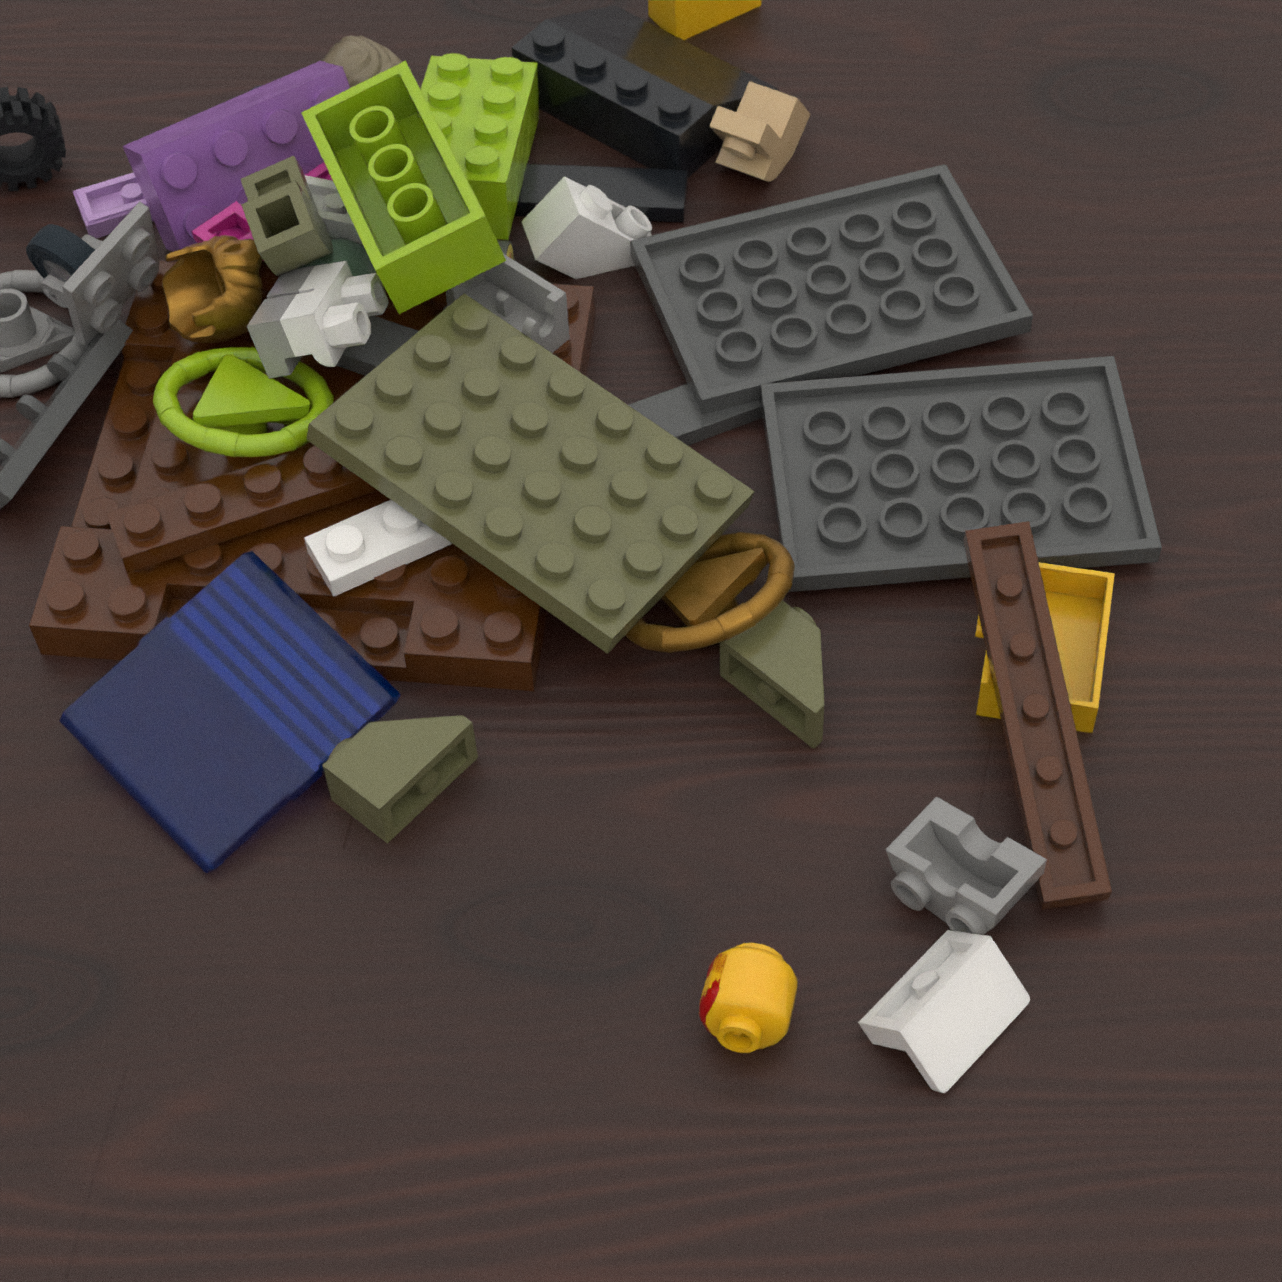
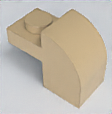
M749 81L737 112L717 106L709 127L723 141L716 163L767 182L773 181L793 156L810 113L798 98Z

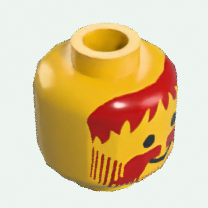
M742 943L719 953L709 965L699 1003V1018L706 1030L717 1038L722 1046L731 1051L750 1053L756 1049H764L775 1045L781 1041L789 1029L797 994V977L791 966L773 948L758 943Z

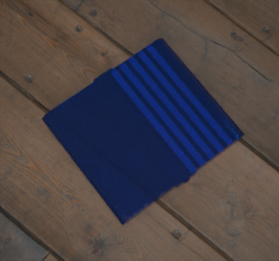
M253 551L242 554L172 617H166L138 642L139 646L63 711L59 721L205 873H208L224 862L291 799L295 801L303 792L310 788L323 775L322 765L328 761L332 750L342 740L353 738L369 722H377L397 703L401 694Z

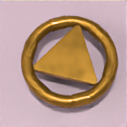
M744 532L723 534L662 596L663 601L687 627L674 628L647 624L641 618L626 634V637L644 649L667 653L699 649L724 640L727 641L754 627L780 604L792 586L795 570L794 561L784 545L766 535ZM769 563L767 581L764 586L747 602L738 605L735 597L745 587L753 585L762 569Z

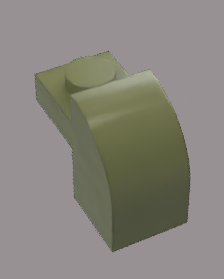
M294 155L240 179L248 199L247 202L241 205L259 255L276 276H281L333 253V245L327 226L318 213L302 167Z

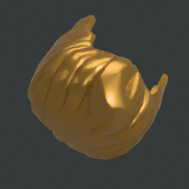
M230 235L214 236L210 240L189 245L165 255L166 261L180 259L162 278L170 315L169 323L172 330L178 332L184 339L201 343L223 342L249 332L247 325L262 303V282L259 276L262 257L258 253L254 240H238Z

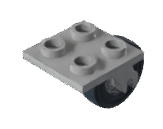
M140 201L104 241L85 234L81 239L63 227L48 224L37 232L26 247V253L30 262L44 278L41 282V285L45 287L43 290L44 294L57 305L68 308L76 338L86 346L98 332L106 333L114 326L120 317L123 304L136 290L142 292L148 288L159 271L160 261L149 207Z

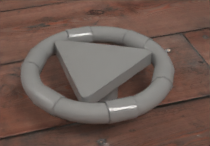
M14 270L0 273V373L60 351L58 354L65 356L76 364L89 346L77 340L74 328L29 306L26 296L22 292L43 293L45 289L41 285L44 278L37 270ZM47 364L19 375L0 374V398H14L24 394H32L46 389L61 380L48 370Z

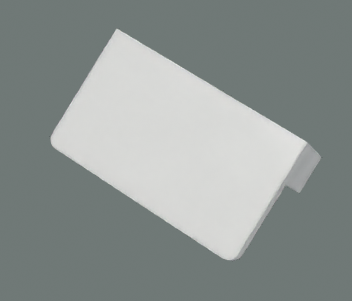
M947 930L858 1023L872 1044L906 1051L929 1087L933 1091L946 1093L1029 1004L1030 996L991 936Z

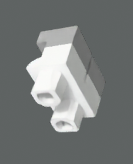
M347 261L297 268L278 278L266 296L267 299H264L248 323L247 329L269 379L291 375L301 357L312 354L320 364L327 367H335L346 347L366 344L371 335L369 316L383 314L388 306V298L377 273L353 277Z

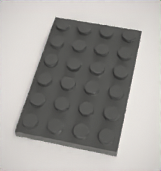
M946 164L631 240V258L702 415L760 400L761 384L855 377L1031 331L1033 315Z
M1114 356L761 384L760 401L780 543L789 551L795 564L793 582L788 592L971 577L963 542L965 530L1027 521L1030 522L1038 562L1089 568L1158 562L1162 546Z

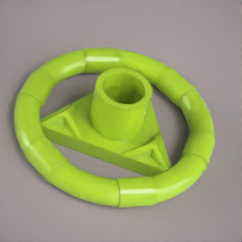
M228 347L196 352L173 363L157 382L153 396V405L161 424L173 435L189 445L202 449L205 452L230 457H262L294 451L309 443L307 440L309 423L332 405L334 398L325 379L313 368L301 361L298 362L291 375L282 377L300 386L307 399L273 378L269 379L264 374L266 371L255 347ZM215 371L193 411L192 420L183 413L177 398L178 391L183 385ZM268 422L290 424L279 431L267 433Z

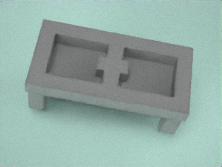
M505 254V262L446 291L447 306L443 310L465 293L551 353L570 339L566 293Z

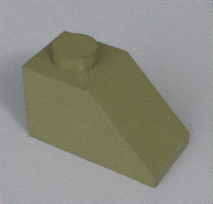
M782 600L770 614L759 621L754 627L727 641L720 642V676L814 749L823 740L825 705L821 632L807 612L799 607H791Z
M463 715L369 722L353 738L342 740L332 750L328 761L322 765L331 800L388 844L478 758L473 723Z

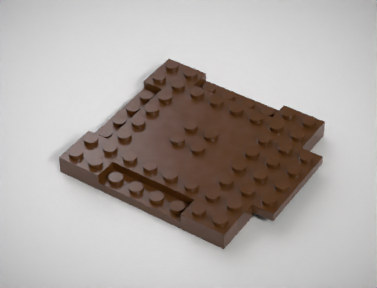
M160 261L159 271L149 287L142 292L137 290L135 292L126 325L133 332L125 341V346L121 350L124 361L71 527H60L29 623L41 655L209 667L171 630L175 624L181 622L226 668L239 669L186 617L192 609H195L257 671L270 672L200 603L209 595L287 673L300 674L215 591L216 588L224 583L317 675L330 676L229 578L238 570L349 678L534 691L548 611L454 544L411 563L401 565L333 597L307 552L304 537L391 500L379 491L127 574L106 515L107 512L313 445L309 442L294 451L271 456L230 457L205 452L202 449L189 445L177 438L161 424L153 405V396L158 380L173 363L196 352L228 347L251 348L255 347L249 332L223 342L201 343L184 339L178 332L172 330L169 323L170 315L162 278L176 261ZM262 261L259 268V276L262 282V302L264 299H267L266 296L280 277L271 271L265 261ZM553 284L566 293L570 338L553 354L586 376L596 321L594 286ZM384 288L388 298V306L383 314L375 316L420 331L447 306L446 291L399 314ZM312 354L304 355L299 360L313 368L325 379L333 395L334 402L365 377L338 366L327 367L315 360ZM215 371L183 385L178 391L177 398L183 413L192 420L193 411ZM282 376L273 378L307 399L303 389L296 383ZM268 422L267 433L279 431L290 424Z

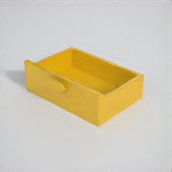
M1039 562L1076 731L1093 733L1099 707L1115 573ZM978 614L975 637L984 638ZM986 652L976 715L1001 719Z

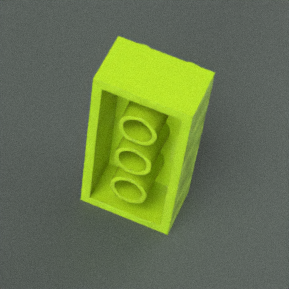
M456 53L431 56L420 90L486 215L496 239L508 240L524 179L526 164L528 163L539 120L538 63L521 62L513 57H501L495 60L474 59Z
M406 61L301 112L370 261L399 314L506 261L486 215Z

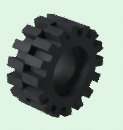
M8 87L0 88V137L9 133H26L33 136L29 141L21 145H0V188L3 182H7L9 191H19L18 183L26 182L28 189L36 188V178L40 177L45 183L53 178L51 169L59 172L63 166L62 158H66V147L59 115H57L56 108L51 101L46 104L44 96L38 92L29 99L27 88L18 87L16 96L9 95Z

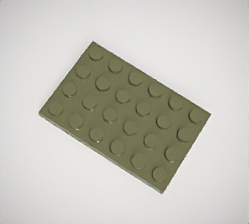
M465 293L312 420L308 426L307 440L607 654L749 507L755 492Z

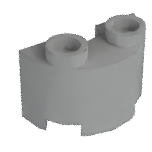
M935 797L885 849L890 864L897 874L891 881L892 890L906 906L916 911H920L925 907L947 923L952 931L984 935L993 929L1042 876L1047 861L1046 858L1009 837L1002 843L990 839L979 829L972 816L938 797Z

